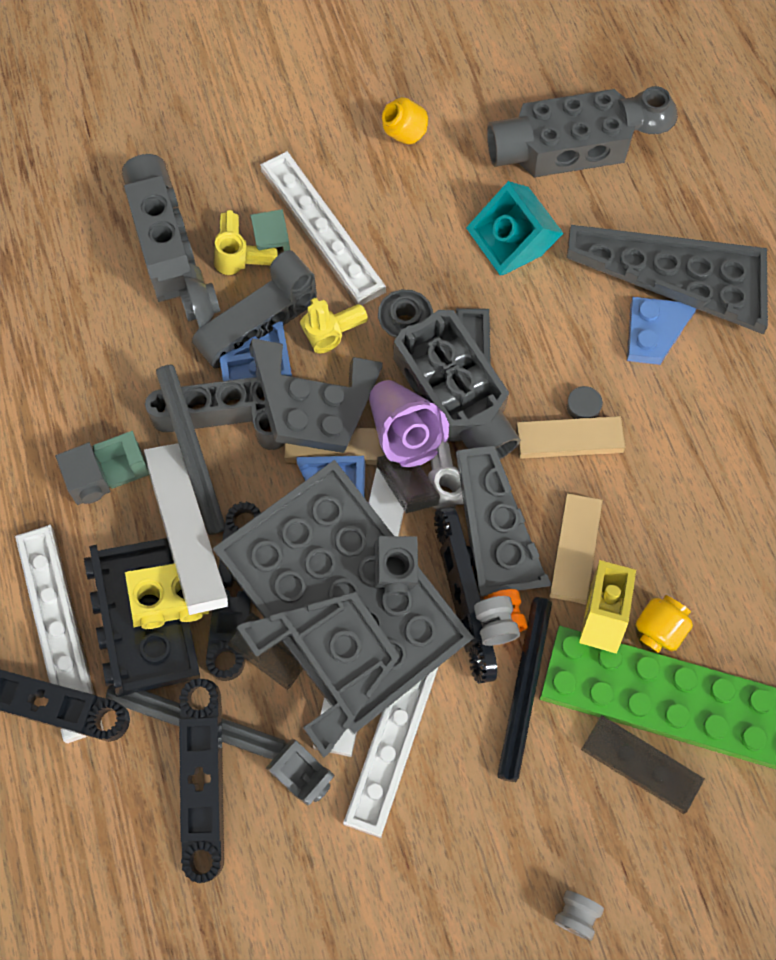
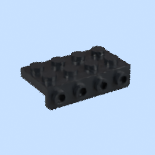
M163 538L104 550H98L97 544L89 546L91 557L84 558L87 580L95 579L97 591L90 592L93 614L101 613L103 626L96 627L99 649H108L110 662L102 664L106 687L114 685L116 697L200 678L189 622H181L180 619L166 621L163 626L154 629H143L142 626H133L125 572L174 564L168 539ZM181 589L177 593V595L184 599L183 592ZM145 595L139 602L143 605L151 606L157 603L159 598L155 595Z

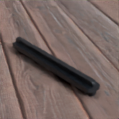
M534 597L531 603L527 623L528 628L525 633L497 774L498 778L508 782H517L519 779L552 608V601L542 597Z

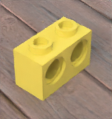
M175 564L125 572L134 627L142 626L143 629H154L163 626L166 621L180 619L181 622H192L201 619L204 614H209V611L189 615L185 599L177 595L182 588ZM145 595H155L159 598L158 602L151 606H146L139 602Z

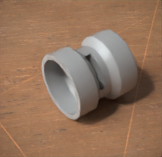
M492 597L474 605L476 619L481 621L483 627L480 631L483 645H500L520 637L518 624L511 617L513 605L510 597Z

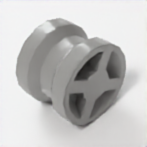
M566 890L563 896L564 908L561 913L556 914L553 922L581 938L592 941L595 934L594 922L596 918L602 916L604 908L580 894Z

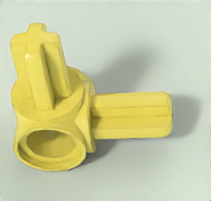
M227 210V213H221L220 232L214 239V266L217 271L225 275H234L241 269H245V264L271 266L274 259L278 256L277 249L258 250L257 246L246 245V240L239 234V215L233 213L232 210Z
M313 298L310 300L311 305L307 308L308 313L300 320V325L315 353L321 354L329 352L338 346L341 342L342 332L367 322L368 316L361 304L333 314L328 310V304L325 300L319 301L317 298Z

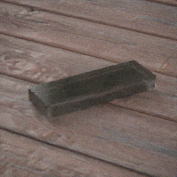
M603 715L598 719L581 749L682 814L687 813L705 780L702 776Z

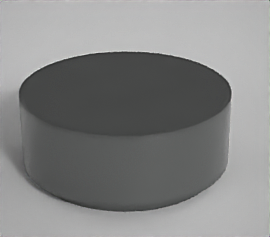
M582 386L570 393L566 407L573 419L597 418L603 401L598 391L591 387Z

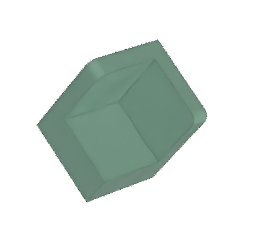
M283 209L251 215L258 250L282 246L284 252L290 250Z
M133 431L92 446L111 489L149 475L144 456Z

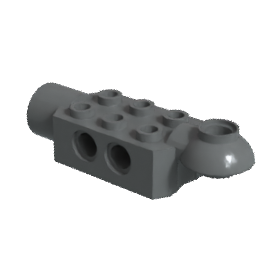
M659 86L649 87L631 98H625L615 89L523 103L519 117L488 122L487 143L490 159L494 167L519 163L534 178L625 163L634 131L638 130L646 134H661L669 131L675 126L678 119L677 106L669 92Z
M153 154L135 156L129 159L122 167V177L146 267L158 302L181 297L188 321L197 320L200 329L212 320L214 313L221 312L213 283L205 284L202 271L196 266L165 161Z
M401 289L391 292L386 296L378 307V319L381 327L390 336L396 338L394 340L393 360L413 391L437 405L445 414L449 423V434L446 442L463 441L467 449L494 446L500 460L511 453L519 445L521 439L503 414L509 391L455 311L438 310L433 313L430 301L424 295L414 290ZM403 315H408L412 317V319L408 321H403L399 319V317Z

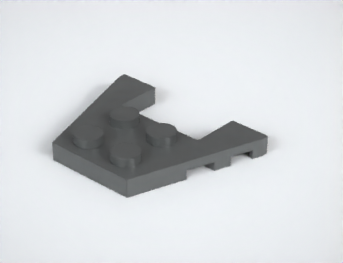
M252 338L249 351L251 357H254L257 368L255 373L258 383H261L265 396L264 405L274 441L344 453L369 399L370 392L380 374L383 362L353 357L349 367V387L281 375L283 344Z
M356 592L310 604L285 613L274 614L256 621L242 623L236 627L256 658L286 637L292 636L335 700L336 704L303 727L322 758L331 752L359 711L400 658Z

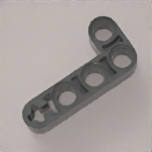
M285 251L274 259L270 266L272 281L202 326L194 334L192 343L213 368L221 367V356L233 349L242 347L244 342L254 336L260 339L273 331L272 325L282 321L284 326L305 312L311 305L310 300L317 298L314 274L293 251Z
M257 377L181 387L194 429L253 422L258 443L263 448L276 450L285 444L275 442L272 432L263 431L266 427L270 426L264 401L260 400L264 397V393ZM162 390L153 391L145 401V407L153 426L161 432H175ZM230 400H240L237 404L234 405L226 404ZM197 404H205L201 409H192Z

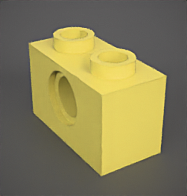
M599 560L588 593L579 643L617 654L629 622L636 576L635 569Z

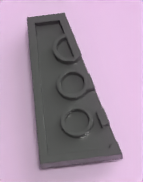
M487 446L458 450L456 457L469 543L473 553L474 577L479 596H485L506 589H516L519 591L552 586L548 575L544 573L538 557L540 556L534 542L532 543L525 527V519L520 508L518 509L513 498L511 485L495 447Z

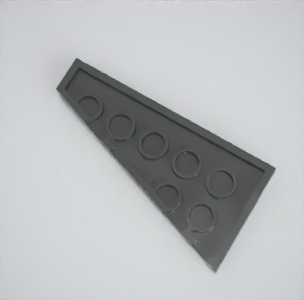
M571 225L567 249L568 259L763 335L765 334L768 327L767 248Z

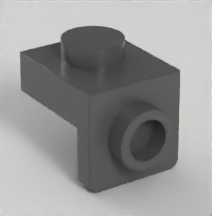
M293 738L266 767L281 784L307 806L325 796L331 786L329 782L335 776Z

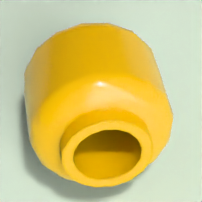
M397 98L388 103L383 110V129L388 136L403 144L410 145L416 143L426 133L428 126L427 111L408 98Z
M665 595L663 599L652 598L635 623L638 631L643 634L639 641L657 653L662 648L668 651H676L693 627V622L688 617L691 611L668 595Z

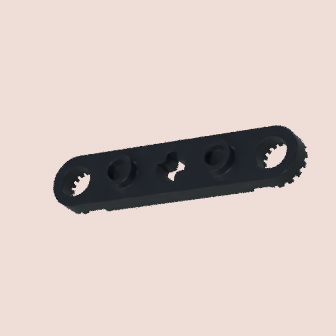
M247 501L246 503L239 502V504H234L226 514L222 541L240 529L238 526H235V520L240 514L249 513L255 518L261 514L259 508ZM219 560L218 570L224 589L232 587L236 580ZM225 590L228 607L212 610L206 666L214 678L221 681H230L237 678L245 666L247 644L236 627L251 621L253 603L244 591H238L237 597H231L229 590ZM223 652H231L236 658L233 667L225 671L216 668L215 660L217 656Z
M452 506L438 508L434 520L437 522L434 523V526H438L435 529V533H437V539L442 544L440 553L457 617L474 637L464 646L465 651L470 652L469 657L471 659H469V663L473 664V666H470V670H473L472 676L478 684L493 682L497 678L495 652L493 646L482 644L480 631L483 627L481 621L476 619L474 605L481 600L472 570L473 553L471 548L466 546L456 509Z
M0 670V712L106 742L118 740L126 733L129 727L130 716L128 710L114 700ZM45 697L48 699L46 706L38 707L34 704L36 698ZM109 711H115L118 716L116 717L117 722L114 723L116 724L115 727L112 726V729L107 731L102 730L101 719L103 715Z
M198 678L186 683L179 696L180 837L182 842V871L185 872V876L192 882L205 883L216 878L224 866L221 692L218 686L208 679ZM199 687L206 688L211 697L209 698L208 706L201 710L196 709L191 702L192 693ZM200 767H203L204 774L211 777L210 782L204 784L203 790H200V785L193 783L192 780L193 775L199 774ZM198 850L208 851L212 855L213 866L207 873L199 872L194 866L193 859Z

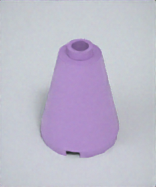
M385 380L373 387L370 392L369 402L379 443L387 459L391 462H397L403 467L419 466L433 459L438 454L436 449L442 441L446 443L449 434V423L443 411L437 405L394 381Z

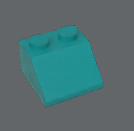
M510 181L499 190L466 227L499 275H505L541 257L564 234L528 186Z

